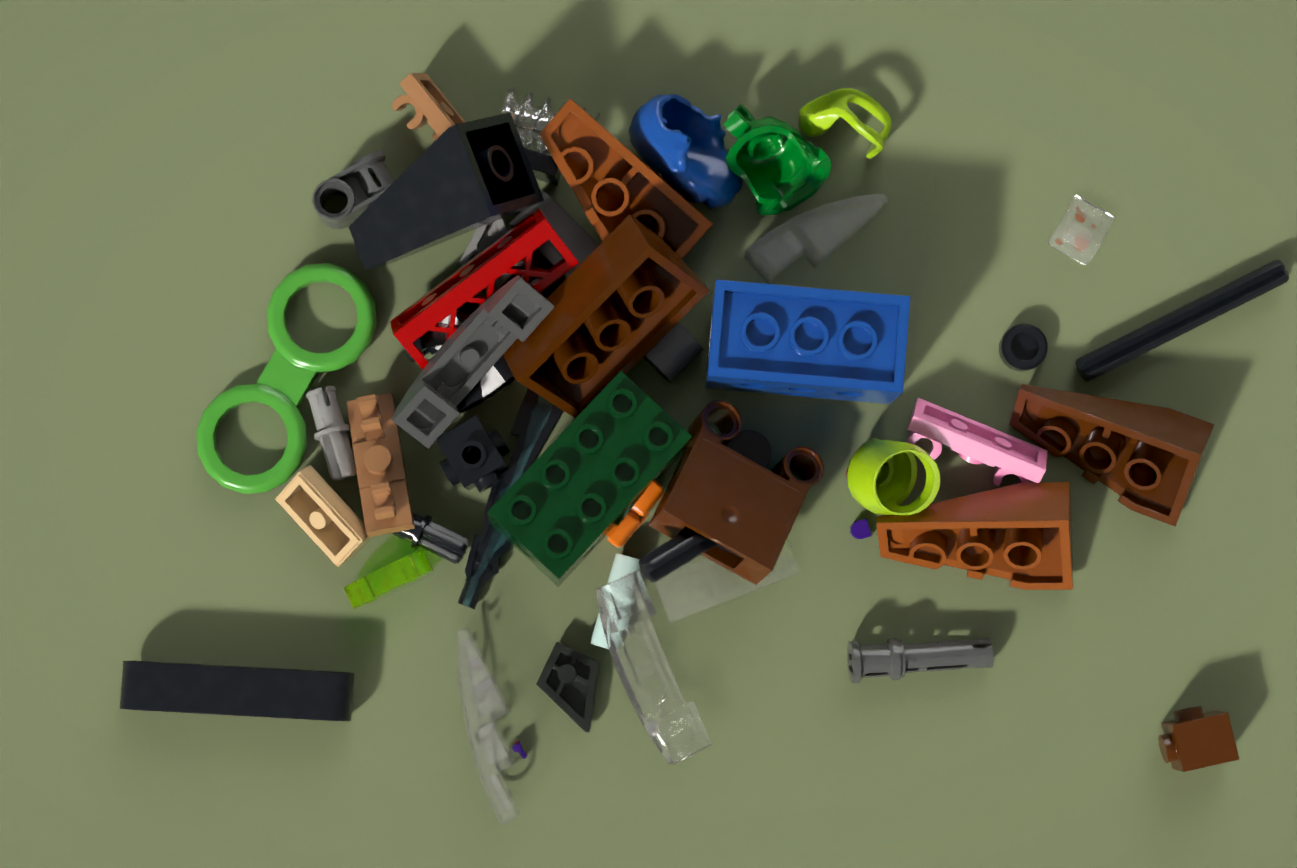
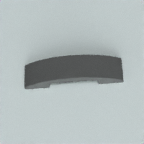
M519 275L507 282L481 304L436 352L405 394L391 417L392 421L429 449L460 414L457 409L458 404L518 338L524 342L555 306Z

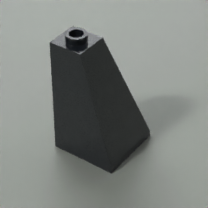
M508 112L468 121L449 127L349 226L356 251L362 260L365 271L396 262L544 201L511 113Z

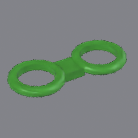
M331 263L308 264L289 273L274 289L267 308L268 334L276 350L256 384L237 385L215 397L203 411L196 431L198 456L207 474L222 487L242 494L266 493L286 483L300 467L307 447L306 423L299 411V407L304 401L306 393L309 392L320 372L337 371L355 362L369 347L377 326L376 303L366 283L349 269ZM328 282L341 286L352 296L357 306L358 321L353 335L344 346L332 352L313 353L302 349L293 341L287 329L286 313L291 300L301 289L313 283ZM246 403H261L270 406L281 416L287 428V445L283 457L273 468L261 474L243 475L234 472L223 462L217 450L216 434L221 420L230 410Z

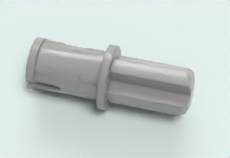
M326 386L325 391H322V388H317L306 393L317 428L314 439L321 442L330 478L332 480L348 479L357 474L354 456L347 435L351 431L350 425L344 424L335 393V386Z

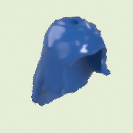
M659 94L651 98L634 114L628 130L631 144L640 158L663 175L669 184L690 202H702L709 209L723 207L731 203L733 198H735V194L742 187V179L734 174L726 164L728 151L724 148L723 138L726 132L721 129L720 121L722 115H706L701 109L691 105L690 101L677 94Z

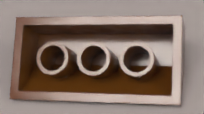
M629 214L547 298L555 306L553 310L524 342L517 338L503 356L516 381L576 418L620 371L626 375L710 290L658 235Z

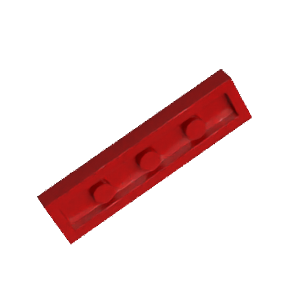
M538 208L392 319L390 324L393 335L423 370L431 359H427L414 341L427 331L447 333V341L460 326L455 325L457 309L466 302L483 304L493 295L495 280L504 273L522 275V278L527 283L529 276L538 277L530 285L540 293L579 262L554 230L540 208ZM547 240H550L563 259L548 270L531 268L533 251ZM524 259L523 267L514 266ZM485 287H487L486 296L476 295ZM449 316L448 324L439 323Z

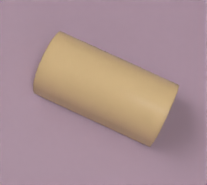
M311 465L300 470L275 498L337 567L350 560L372 539V537H368L366 534L364 522Z

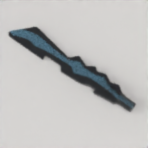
M529 388L510 433L519 436L509 461V467L501 471L504 479L491 488L485 507V525L480 536L474 534L465 568L466 582L457 603L474 610L482 589L485 587V583L499 573L500 557L512 547V544L489 523L487 512L532 465L563 413V410Z

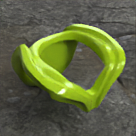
M841 88L829 92L807 103L799 111V128L807 137L823 135L839 117H842L858 133L873 143L866 153V157L869 159L884 149V142L889 136L892 127V121L887 111L868 94L853 88ZM850 102L856 103L870 112L884 125L881 131L878 133L862 123L849 109L847 104Z

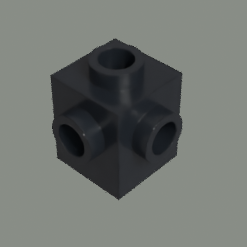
M477 415L451 429L436 440L446 456L439 463L453 486L461 482L468 491L477 487L479 492H483L504 479L501 471L509 466L503 456L510 453V450L497 429L495 428L488 432ZM473 451H481L480 460L475 464H469V455Z

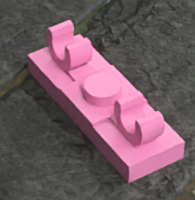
M917 398L907 429L910 430L907 443L915 445L916 441L921 438L931 440L933 445L930 456L933 460L939 457L944 444L951 447L950 450L957 452L962 459L969 463L978 465L984 463L992 467L996 466L993 482L997 486L1001 484L1003 477L1007 474L1017 475L1020 478L1018 483H1029L1030 480L1040 483L1046 471L1048 450Z

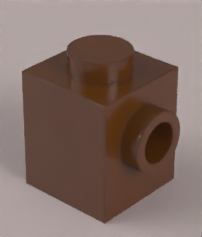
M1202 706L1174 711L1175 720L1161 723L1164 734L1158 737L1159 747L1166 763L1171 762L1172 769L1186 772L1239 760L1228 712L1215 710L1203 713Z

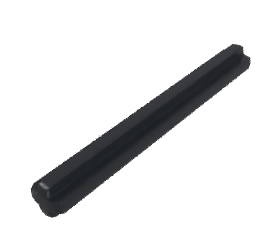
M1274 260L1078 358L1075 362L1077 370L1085 381H1090L1288 282L1289 274L1280 260Z

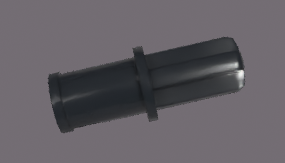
M413 513L415 529L391 533L412 543L411 548L414 550L421 547L454 564L459 563L464 558L469 545L467 538L433 523L432 516L426 515L423 518Z

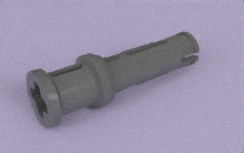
M990 637L918 644H903L897 638H889L887 643L870 645H859L857 641H848L847 661L851 683H860L862 678L889 676L891 680H900L901 677L905 676V673L992 668L994 664L992 641Z

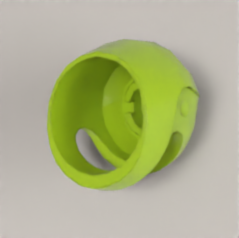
M873 438L863 443L853 454L846 471L848 488L852 497L862 507L875 514L912 515L919 513L934 501L940 487V472L935 461L921 447L907 442ZM915 454L923 463L926 471L925 487L915 501L909 505L899 506L910 495L916 483L917 462Z

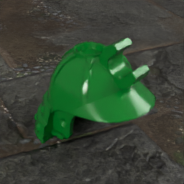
M741 103L727 115L728 119L723 125L737 139L726 156V164L734 174L747 183L753 195L757 198L756 206L759 215H777L793 209L814 196L828 179L832 165L827 153L820 147L816 148L810 141L806 142L798 131L786 122L772 116L755 120L750 111Z

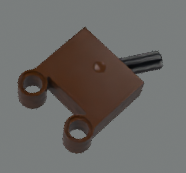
M714 400L708 403L688 427L687 432L692 438L648 525L672 539L640 558L638 563L644 578H648L651 582H657L702 555L757 585L773 571L808 491L823 477L824 464L820 455L812 448L797 446L791 449L770 471L727 447L741 430L742 418L738 409L730 402L724 400ZM707 422L715 424L721 431V435L713 432ZM790 468H793L796 471H798L802 477V480H799L796 477H794L790 471Z

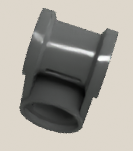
M374 151L361 157L348 168L322 181L316 187L312 202L317 215L326 226L332 229L348 227L395 181L384 164L386 156L383 151ZM371 175H374L376 177L379 184L381 185V188L377 187ZM330 196H345L348 199V203L343 211L331 214L324 210V204Z

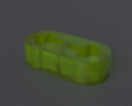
M421 549L344 587L343 590L352 609L355 610L431 573L433 568L424 549Z

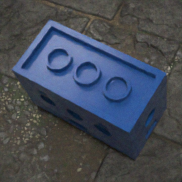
M716 279L712 299L705 388L891 404L903 393L910 296Z

